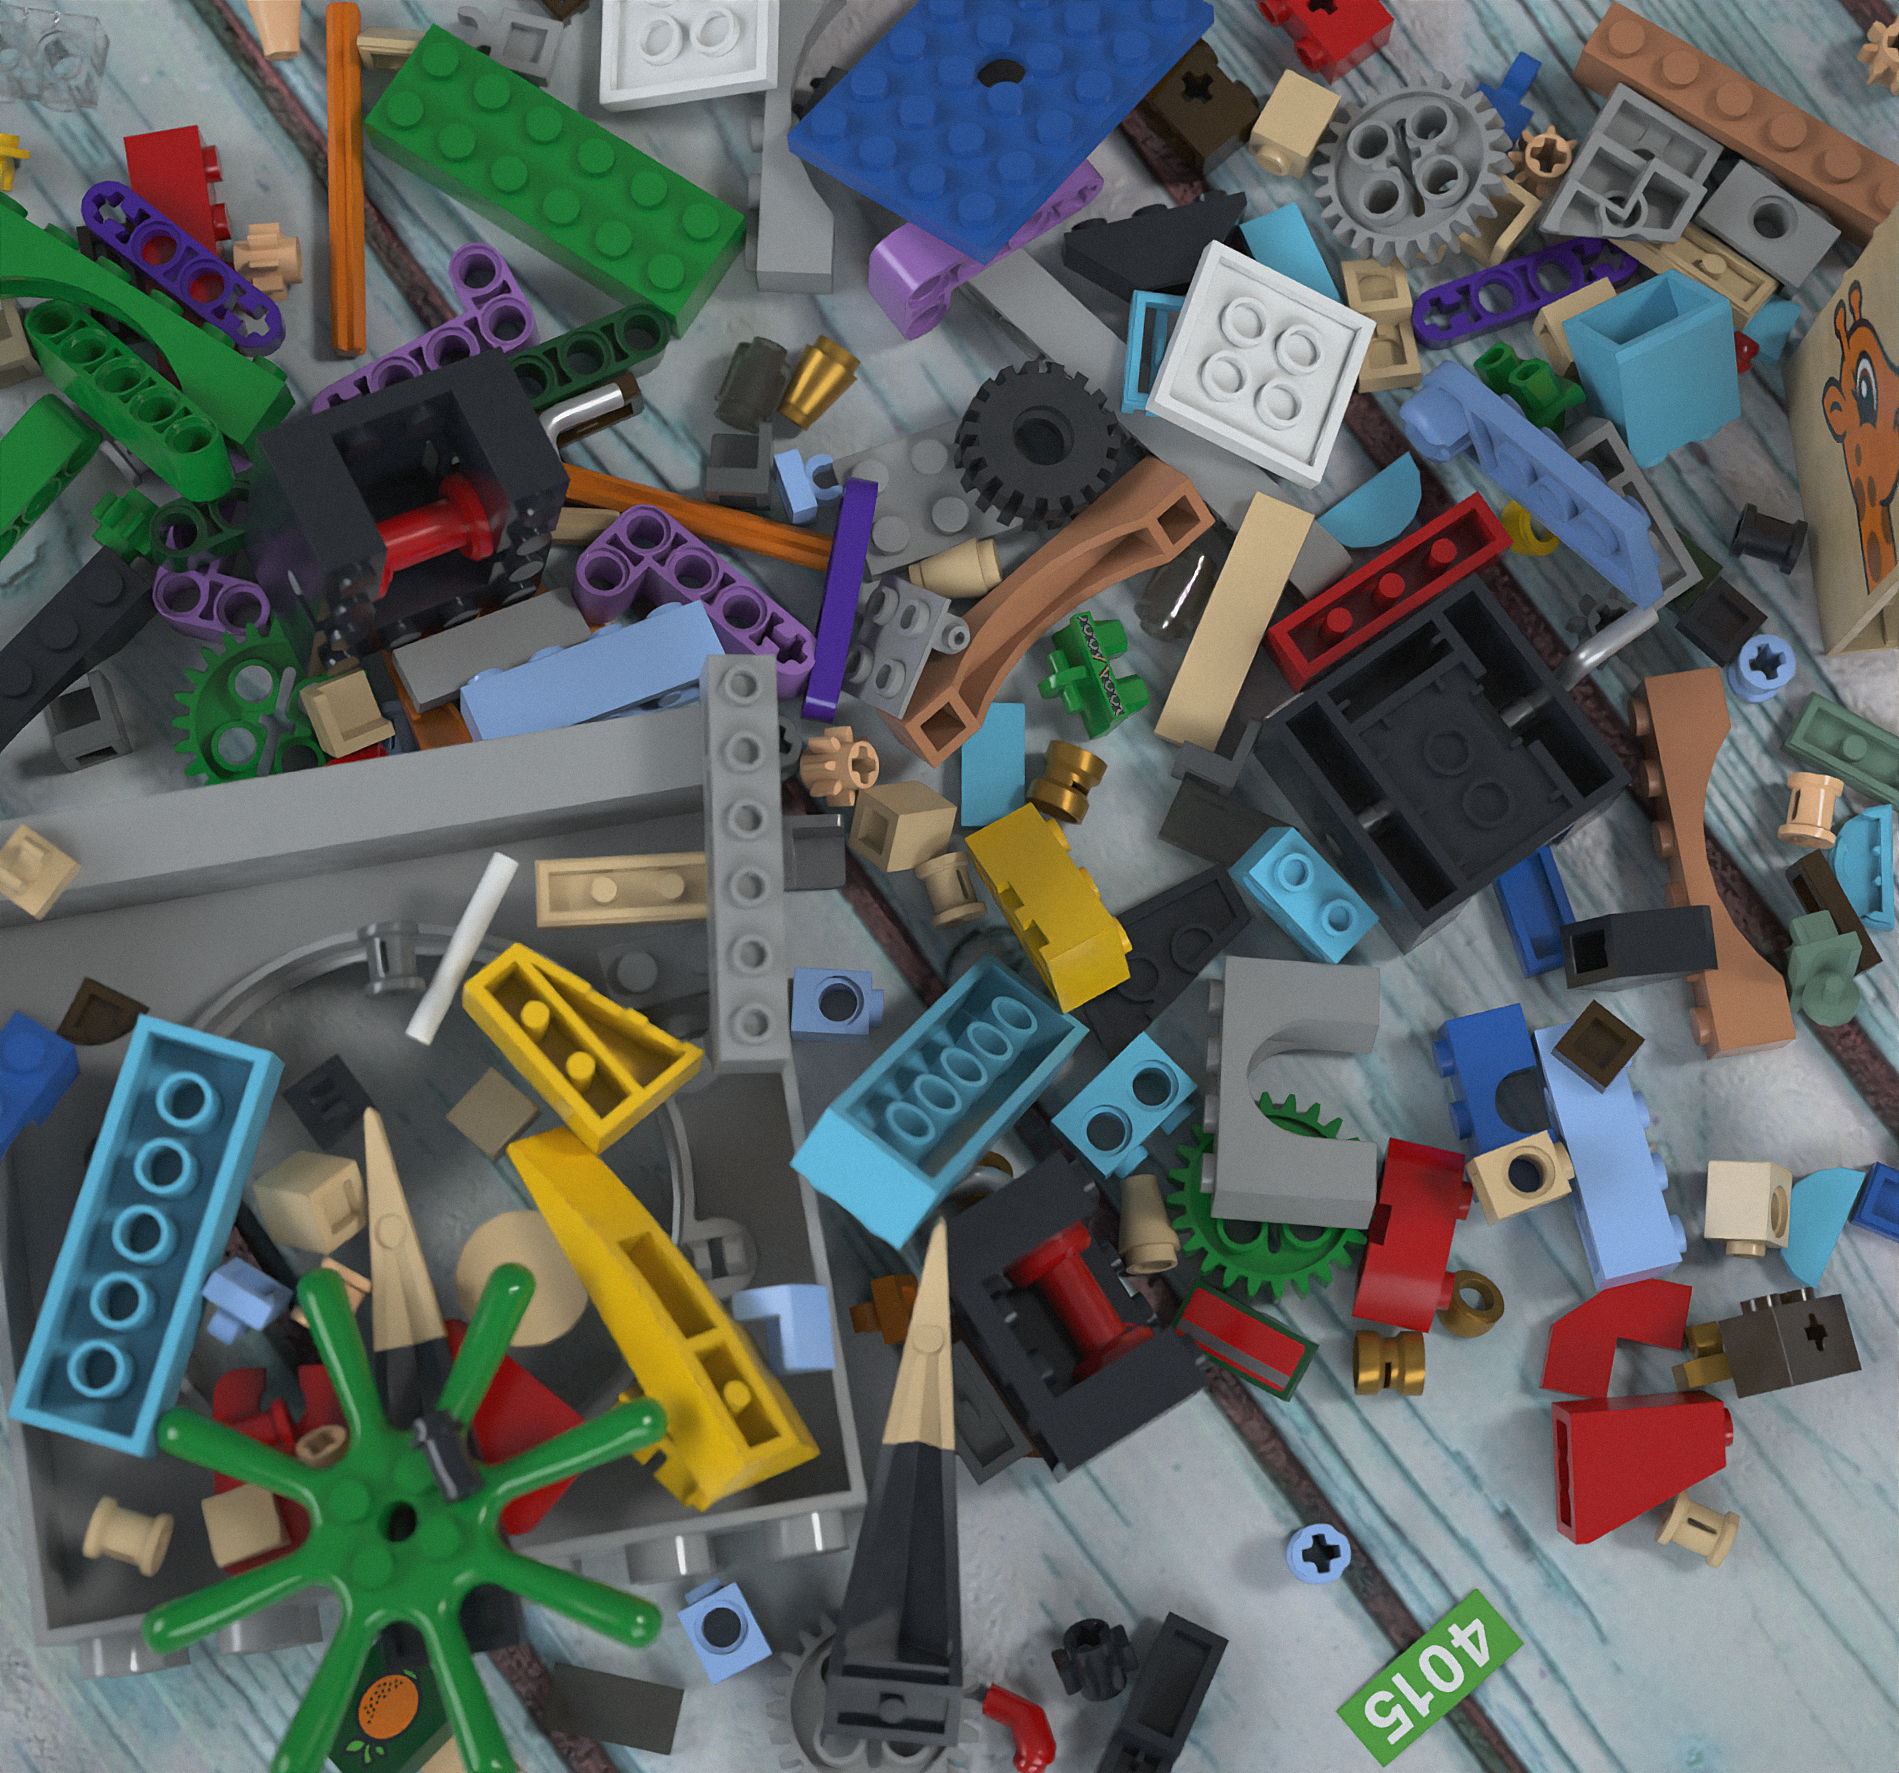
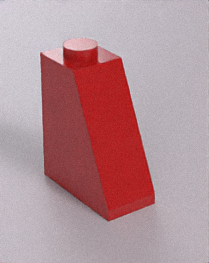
M1704 1390L1551 1402L1557 1531L1576 1545L1589 1544L1727 1467L1726 1447L1732 1445L1734 1434L1732 1417L1729 1410L1724 1407V1401Z

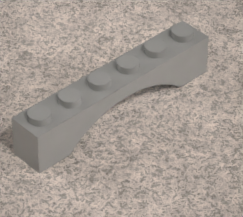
M779 0L777 88L755 92V94H765L764 115H753L752 152L762 153L761 174L750 173L749 211H759L758 233L747 232L745 266L746 270H756L759 292L833 295L834 214L815 190L800 157L789 152L787 134L793 129L792 108L795 102L797 84L807 57L825 27L847 4V0Z

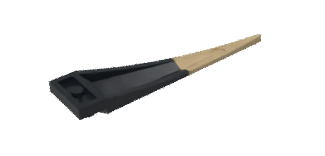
M368 1107L364 1114L372 1267L374 1378L382 1408L389 1423L399 1430L409 1431L411 1430V1425L416 1421L435 1412L455 1359L380 1115L374 1108ZM472 1419L466 1435V1444L472 1458L481 1464L487 1465ZM416 1509L408 1510L396 1519L393 1526V1538L396 1543L410 1539L416 1532L419 1522ZM500 1512L497 1523L498 1535L502 1542L513 1550L502 1512ZM489 1583L477 1585L466 1593L460 1602L458 1617L472 1656L530 1643L521 1596L498 1585ZM397 1621L388 1624L379 1631L386 1674L432 1664L424 1637L413 1624Z
M941 1215L934 1222L871 1483L868 1505L865 1508L831 1649L823 1735L957 1747L963 1693L964 1655L946 1223Z

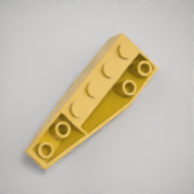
M565 1125L509 1144L505 1149L643 1390L648 1397L659 1401L666 1410L668 1418L667 1431L708 1502L718 1500L814 1459L820 1453V1450L753 1336L740 1321H734L733 1313L693 1270L653 1217L616 1175Z

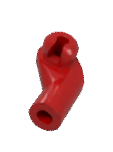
M992 1682L982 1702V1714L1011 1728L1016 1747L1012 1763L1019 1773H1044L1047 1765L1052 1764L1055 1760L1057 1748L1045 1710L1039 1705Z

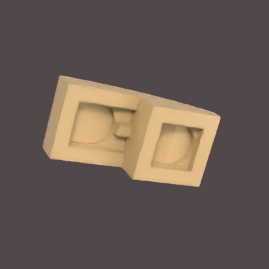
M1397 255L1394 256L1387 268L1382 267L1375 258L1341 262L1340 273L1344 306L1377 322L1356 380L1358 393L1419 386L1422 372L1411 324L1413 305L1405 266L1397 258Z

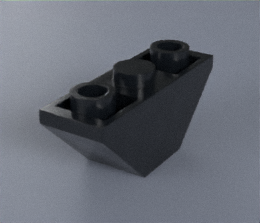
M1224 190L1209 191L1192 199L1191 204L1170 209L1165 204L1148 205L1133 212L1131 218L1110 223L1105 218H1092L1074 225L1071 232L1063 233L1061 250L1063 264L1065 267L1131 304L1134 290L1186 297L1204 248L1213 240L1229 247L1238 232L1239 225L1243 224L1248 203L1245 191L1227 195V192Z

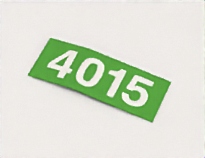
M1476 1588L1336 1712L1384 1768L1525 1643Z

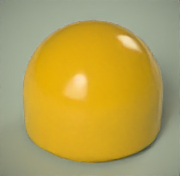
M1511 500L1504 507L1499 518V522L1514 541L1510 550L1522 556H1542L1553 552L1559 545L1560 539L1547 529L1543 539L1538 541L1531 530L1530 521L1532 515L1517 502Z

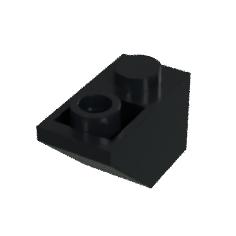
M1708 905L1615 913L1560 926L1567 989L1619 992L1718 970L1711 908Z

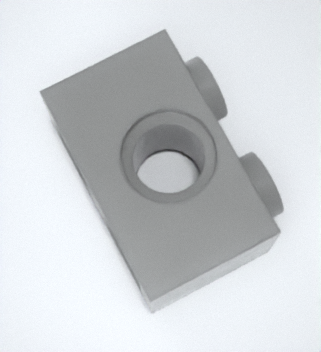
M1742 159L1698 213L1693 224L1778 281L1780 284L1774 294L1790 302L1842 233L1833 226L1831 218L1821 208L1811 203L1802 204L1782 189V184L1775 175L1762 167H1751ZM1762 220L1773 224L1777 228L1780 238L1770 239L1760 235L1755 229L1753 222Z

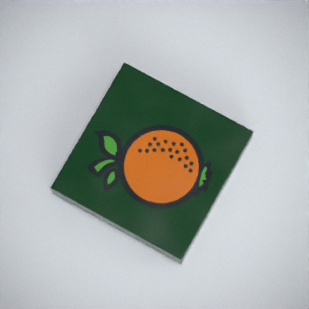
M380 1639L370 1648L328 1754L330 1760L341 1773H417L454 1735L433 1665L386 1674Z

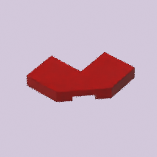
M1650 1278L1604 1289L1551 1324L1539 1389L1585 1399L1607 1398L1617 1339L1676 1352L1681 1351L1692 1286Z

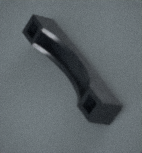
M106 544L0 651V753L51 701L98 664L121 651L159 612L152 598V586Z

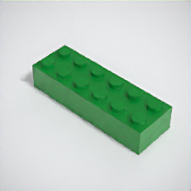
M435 23L429 28L363 121L374 150L624 306L628 307L644 303L660 309L669 321L670 334L679 340L682 339L746 245L747 227L745 215Z

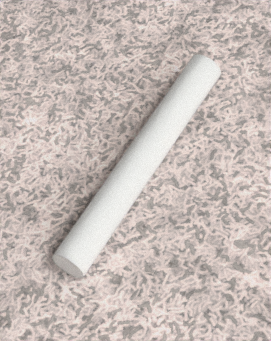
M494 853L405 1032L406 1036L424 1045H430L519 865L516 861L500 853Z

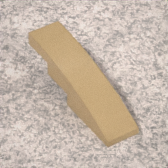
M1256 491L1154 730V736L1182 747L1186 740L1213 753L1215 752L1260 650L1262 640L1287 586L1289 576L1313 524L1315 515Z

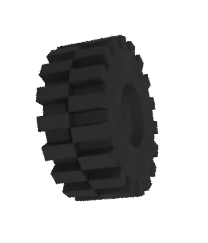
M1025 361L1020 372L1017 374L1013 365L1001 369L995 381L989 377L981 385L956 431L954 444L960 445L954 454L955 469L965 468L966 470L960 480L964 491L968 493L977 488L981 494L975 505L984 514L991 505L1000 509L1001 513L996 521L1008 527L1015 516L1023 518L1022 530L1036 531L1041 521H1046L1048 530L1060 528L1068 516L1071 520H1074L1097 499L1118 463L1114 458L1121 449V436L1111 435L1118 425L1115 411L1106 414L1101 412L1108 398L1100 388L1092 395H1089L1083 389L1089 378L1080 372L1076 373L1072 381L1062 377L1065 365L1052 362L1046 373L1039 372V361ZM1028 423L1047 427L1061 442L1060 457L1049 465H1040L1027 460L1015 446L1016 431Z

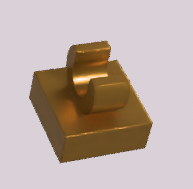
M1712 1321L1685 1329L1684 1339L1692 1361L1671 1367L1678 1392L1732 1379L1733 1376L1727 1354L1723 1350V1342L1717 1322Z

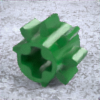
M131 488L124 498L121 496L117 497L109 490L90 512L96 518L95 521L100 524L91 537L101 547L106 544L129 566L137 556L139 558L143 557L152 564L155 559L150 548L148 529L150 519L159 507L134 488ZM165 533L160 538L164 545H166L167 541Z

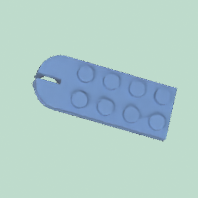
M1445 360L1423 377V388L1402 404L1399 415L1402 420H1405L1404 431L1407 437L1427 459L1433 463L1441 464L1447 463L1461 454L1476 469L1643 610H1646L1664 596L1657 569L1661 565V561L1651 545L1647 530L1651 526V521L1645 509L1636 499L1629 495L1621 498L1609 488L1604 476L1592 463L1584 461L1580 464L1570 456L1562 441L1551 429L1543 427L1539 430L1527 420L1523 410L1511 396L1502 394L1499 397L1458 363Z

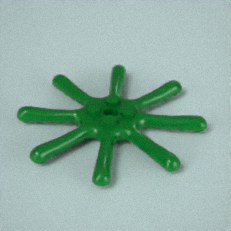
M510 1262L501 1264L489 1275L435 1411L449 1408L454 1418H462L465 1427L460 1433L465 1443L468 1427L536 1291L537 1284L534 1274L529 1268L520 1263ZM320 1267L311 1269L299 1280L297 1297L350 1427L351 1440L348 1451L334 1465L316 1468L188 1407L178 1406L164 1412L158 1419L155 1427V1439L161 1450L180 1459L300 1502L310 1514L311 1529L309 1537L303 1546L290 1555L154 1607L143 1619L141 1626L143 1640L147 1647L156 1654H172L306 1588L313 1586L327 1587L340 1600L342 1613L339 1626L270 1763L269 1773H321L373 1640L382 1628L397 1621L413 1624L424 1637L465 1773H517V1765L460 1627L458 1617L460 1602L466 1593L475 1586L485 1583L494 1584L626 1647L642 1649L652 1644L660 1634L662 1627V1614L655 1603L633 1593L510 1549L499 1537L497 1523L499 1514L504 1506L515 1497L657 1443L664 1437L667 1431L668 1418L666 1410L655 1398L648 1396L638 1397L620 1404L502 1463L486 1465L473 1458L482 1478L486 1480L487 1488L464 1502L453 1506H445L442 1499L443 1495L422 1451H413L410 1445L412 1439L415 1438L412 1431L397 1429L389 1423L384 1414L343 1278L339 1272L332 1268ZM416 1509L419 1518L416 1532L410 1539L396 1543L393 1538V1526L396 1519L402 1513Z

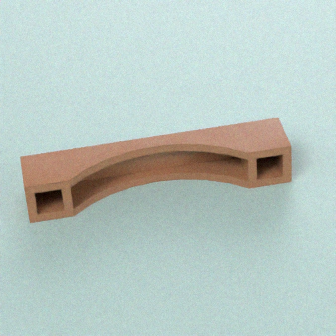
M1616 1L1612 2L1582 50L1571 79L1605 99L1608 98L1618 83H1622L1702 134L1733 149L1771 172L1782 183L1797 193L1806 203L1814 204L1826 212L1831 218L1833 226L1842 232L1840 236L1864 250L1873 239V230L1887 219L1899 201L1898 165Z
M1148 454L1088 506L1084 512L1072 520L961 618L969 627V644L965 649L956 654H946L936 649H931L903 718L899 719L874 707L896 739L935 769L982 728L990 704L1006 676L1024 653L1051 626L1078 605L1106 588L1142 571L1171 562L1216 521L1190 478Z
M1719 666L1643 678L1633 691L1634 698L1628 699L1627 714L1632 734L1634 736H1642L1646 759L1641 760L1639 766L1641 785L1646 797L1654 796L1659 820L1652 823L1654 848L1659 859H1667L1671 882L1666 883L1664 887L1666 908L1708 905L1711 908L1718 970L1682 977L1685 983L1692 982L1697 1006L1690 1008V1025L1694 1041L1697 1045H1705L1707 1060L1783 1048L1796 1039L1784 977L1754 950L1734 925L1717 893L1707 861L1703 826L1706 788L1716 755L1731 729Z

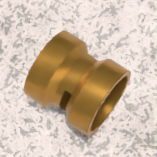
M1051 740L1042 759L1045 765L1043 774L1040 778L1032 780L1024 800L1027 803L1032 802L1037 810L1050 817L1069 824L1081 825L1090 806L1087 800L1088 793L1091 788L1100 784L1107 769V764L1096 755L1064 741Z
M1355 1330L1352 1363L1355 1394L1377 1395L1382 1389H1396L1402 1396H1422L1425 1383V1345L1423 1333L1401 1330L1395 1337H1382L1376 1330Z

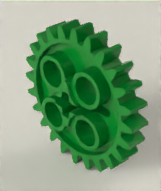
M277 618L272 620L269 636H260L252 621L246 622V640L240 643L226 630L223 631L221 635L226 651L218 655L213 650L203 646L200 651L204 660L209 665L203 672L190 667H186L184 670V674L196 687L194 692L175 691L174 699L188 706L189 714L171 718V725L189 730L190 736L174 744L175 752L195 753L196 758L184 769V773L187 777L205 772L208 779L202 787L260 778L257 775V768L267 740L268 731L266 726L258 722L261 713L272 715L274 712L283 672L288 667L294 668L296 675L287 699L285 715L287 719L294 722V726L291 731L280 730L278 733L271 767L267 776L285 773L281 768V758L289 747L297 744L307 745L316 752L317 764L315 768H320L335 758L322 750L309 716L303 714L298 706L300 690L308 684L320 683L335 676H328L324 672L307 679L287 637L284 636L283 629ZM251 665L266 669L272 678L268 694L258 700H247L241 697L235 689V679L238 673ZM363 668L365 675L367 677L369 674L367 670ZM373 693L375 701L379 700L377 694ZM234 727L248 730L255 739V748L252 754L239 762L224 758L218 750V741L221 735Z
M1262 1092L1258 1104L1259 1110L1272 1123L1285 1131L1300 1136L1337 1139L1336 1136L1343 1121L1338 1117L1322 1126L1317 1122L1321 1105L1317 1102L1307 1110L1305 1115L1296 1113V1098L1294 1094H1289L1282 1109H1273L1272 1100L1268 1092ZM1194 1123L1192 1125L1190 1135L1198 1148L1189 1145H1178L1175 1156L1188 1168L1169 1169L1167 1181L1174 1186L1182 1188L1183 1191L1167 1195L1165 1204L1169 1209L1183 1211L1184 1215L1171 1222V1227L1177 1234L1190 1233L1191 1238L1182 1248L1181 1255L1183 1258L1194 1256L1198 1253H1202L1205 1257L1198 1274L1201 1278L1211 1274L1218 1268L1224 1273L1221 1291L1226 1293L1237 1280L1245 1282L1246 1301L1252 1302L1259 1287L1268 1286L1273 1303L1279 1304L1286 1285L1291 1284L1296 1295L1302 1300L1309 1293L1308 1278L1313 1277L1323 1288L1327 1289L1330 1287L1333 1278L1328 1266L1329 1264L1345 1272L1351 1268L1353 1261L1344 1247L1353 1250H1363L1368 1241L1361 1232L1352 1228L1321 1226L1322 1236L1315 1241L1306 1242L1299 1240L1291 1233L1288 1223H1276L1280 1252L1271 1253L1268 1249L1267 1238L1269 1223L1251 1221L1256 1227L1257 1239L1248 1244H1237L1231 1241L1223 1228V1223L1228 1219L1211 1218V1193H1200L1199 1191L1202 1153L1213 1154L1214 1134L1202 1133V1125ZM1358 1137L1347 1139L1353 1141H1360ZM1372 1213L1370 1223L1372 1220H1375L1374 1213Z

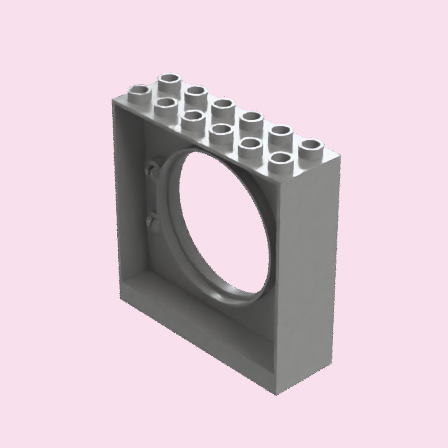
M701 704L0 820V851L23 823L81 866L80 870L41 921L0 893V1032L16 1010L48 1030L56 1033L85 976L147 1005L150 1010L146 1016L228 1039L253 1014L283 993L319 975L347 965L368 961L366 944L360 943L357 935V930L364 926L388 921H415L418 923L419 935L413 938L415 955L444 956L495 852L511 858L519 865L472 960L489 965L513 944L518 942L592 985L591 990L609 999L597 950L700 922L539 931L537 926L535 861L705 851ZM710 994L642 1012L640 1014L648 1018V1023L676 1039L688 1037L689 1043L705 1051L699 1072L654 1109L663 1132L671 1167L674 1199L671 1242L693 1270L732 1313L731 1293L787 1284L828 1286L835 1369L776 1376L819 1448L820 1453L814 1459L716 1500L703 1514L693 1505L686 1509L654 1476L656 1471L669 1458L661 1449L644 1465L630 1453L581 1472L536 1528L530 1533L521 1536L509 1535L513 1550L584 1576L583 1560L626 1553L630 1585L639 1584V1586L718 1573L713 1538L760 1529L766 1561H771V1563L849 1550L844 1515L864 1512L868 1505V1494L817 1190L804 1175L790 1165L808 1138L790 1028V1060L780 1073L712 1074ZM134 1030L119 1040L100 1046L74 1045L81 1073L41 1127L30 1121L18 1133L0 1163V1372L6 1416ZM723 1238L721 1244L725 1269L728 1270L729 1276L713 1279L707 1242ZM740 1321L753 1336L769 1363L766 1322ZM191 1353L174 1407H188L213 1419V1394L216 1384L207 1375L193 1353ZM626 1358L603 1387L576 1411L586 1421L608 1411L619 1400V1395L638 1381ZM6 1417L36 1647L78 1646L83 1680L109 1676L110 1679L191 1665L188 1646L167 1655H159L151 1651L143 1640L141 1626L146 1614L154 1607L234 1577L217 1565L201 1501L214 1497V1471L165 1453L161 1449L157 1460ZM104 1496L117 1499L118 1507L152 1518H157L162 1513L173 1517V1529L166 1553L157 1572L152 1576L142 1574L140 1572V1565L101 1553L95 1559L84 1555V1543L91 1519L100 1500ZM313 1586L306 1588L218 1631L220 1656L240 1653L250 1655L323 1642L318 1607L340 1603V1600L327 1587ZM521 1597L523 1607L538 1605Z

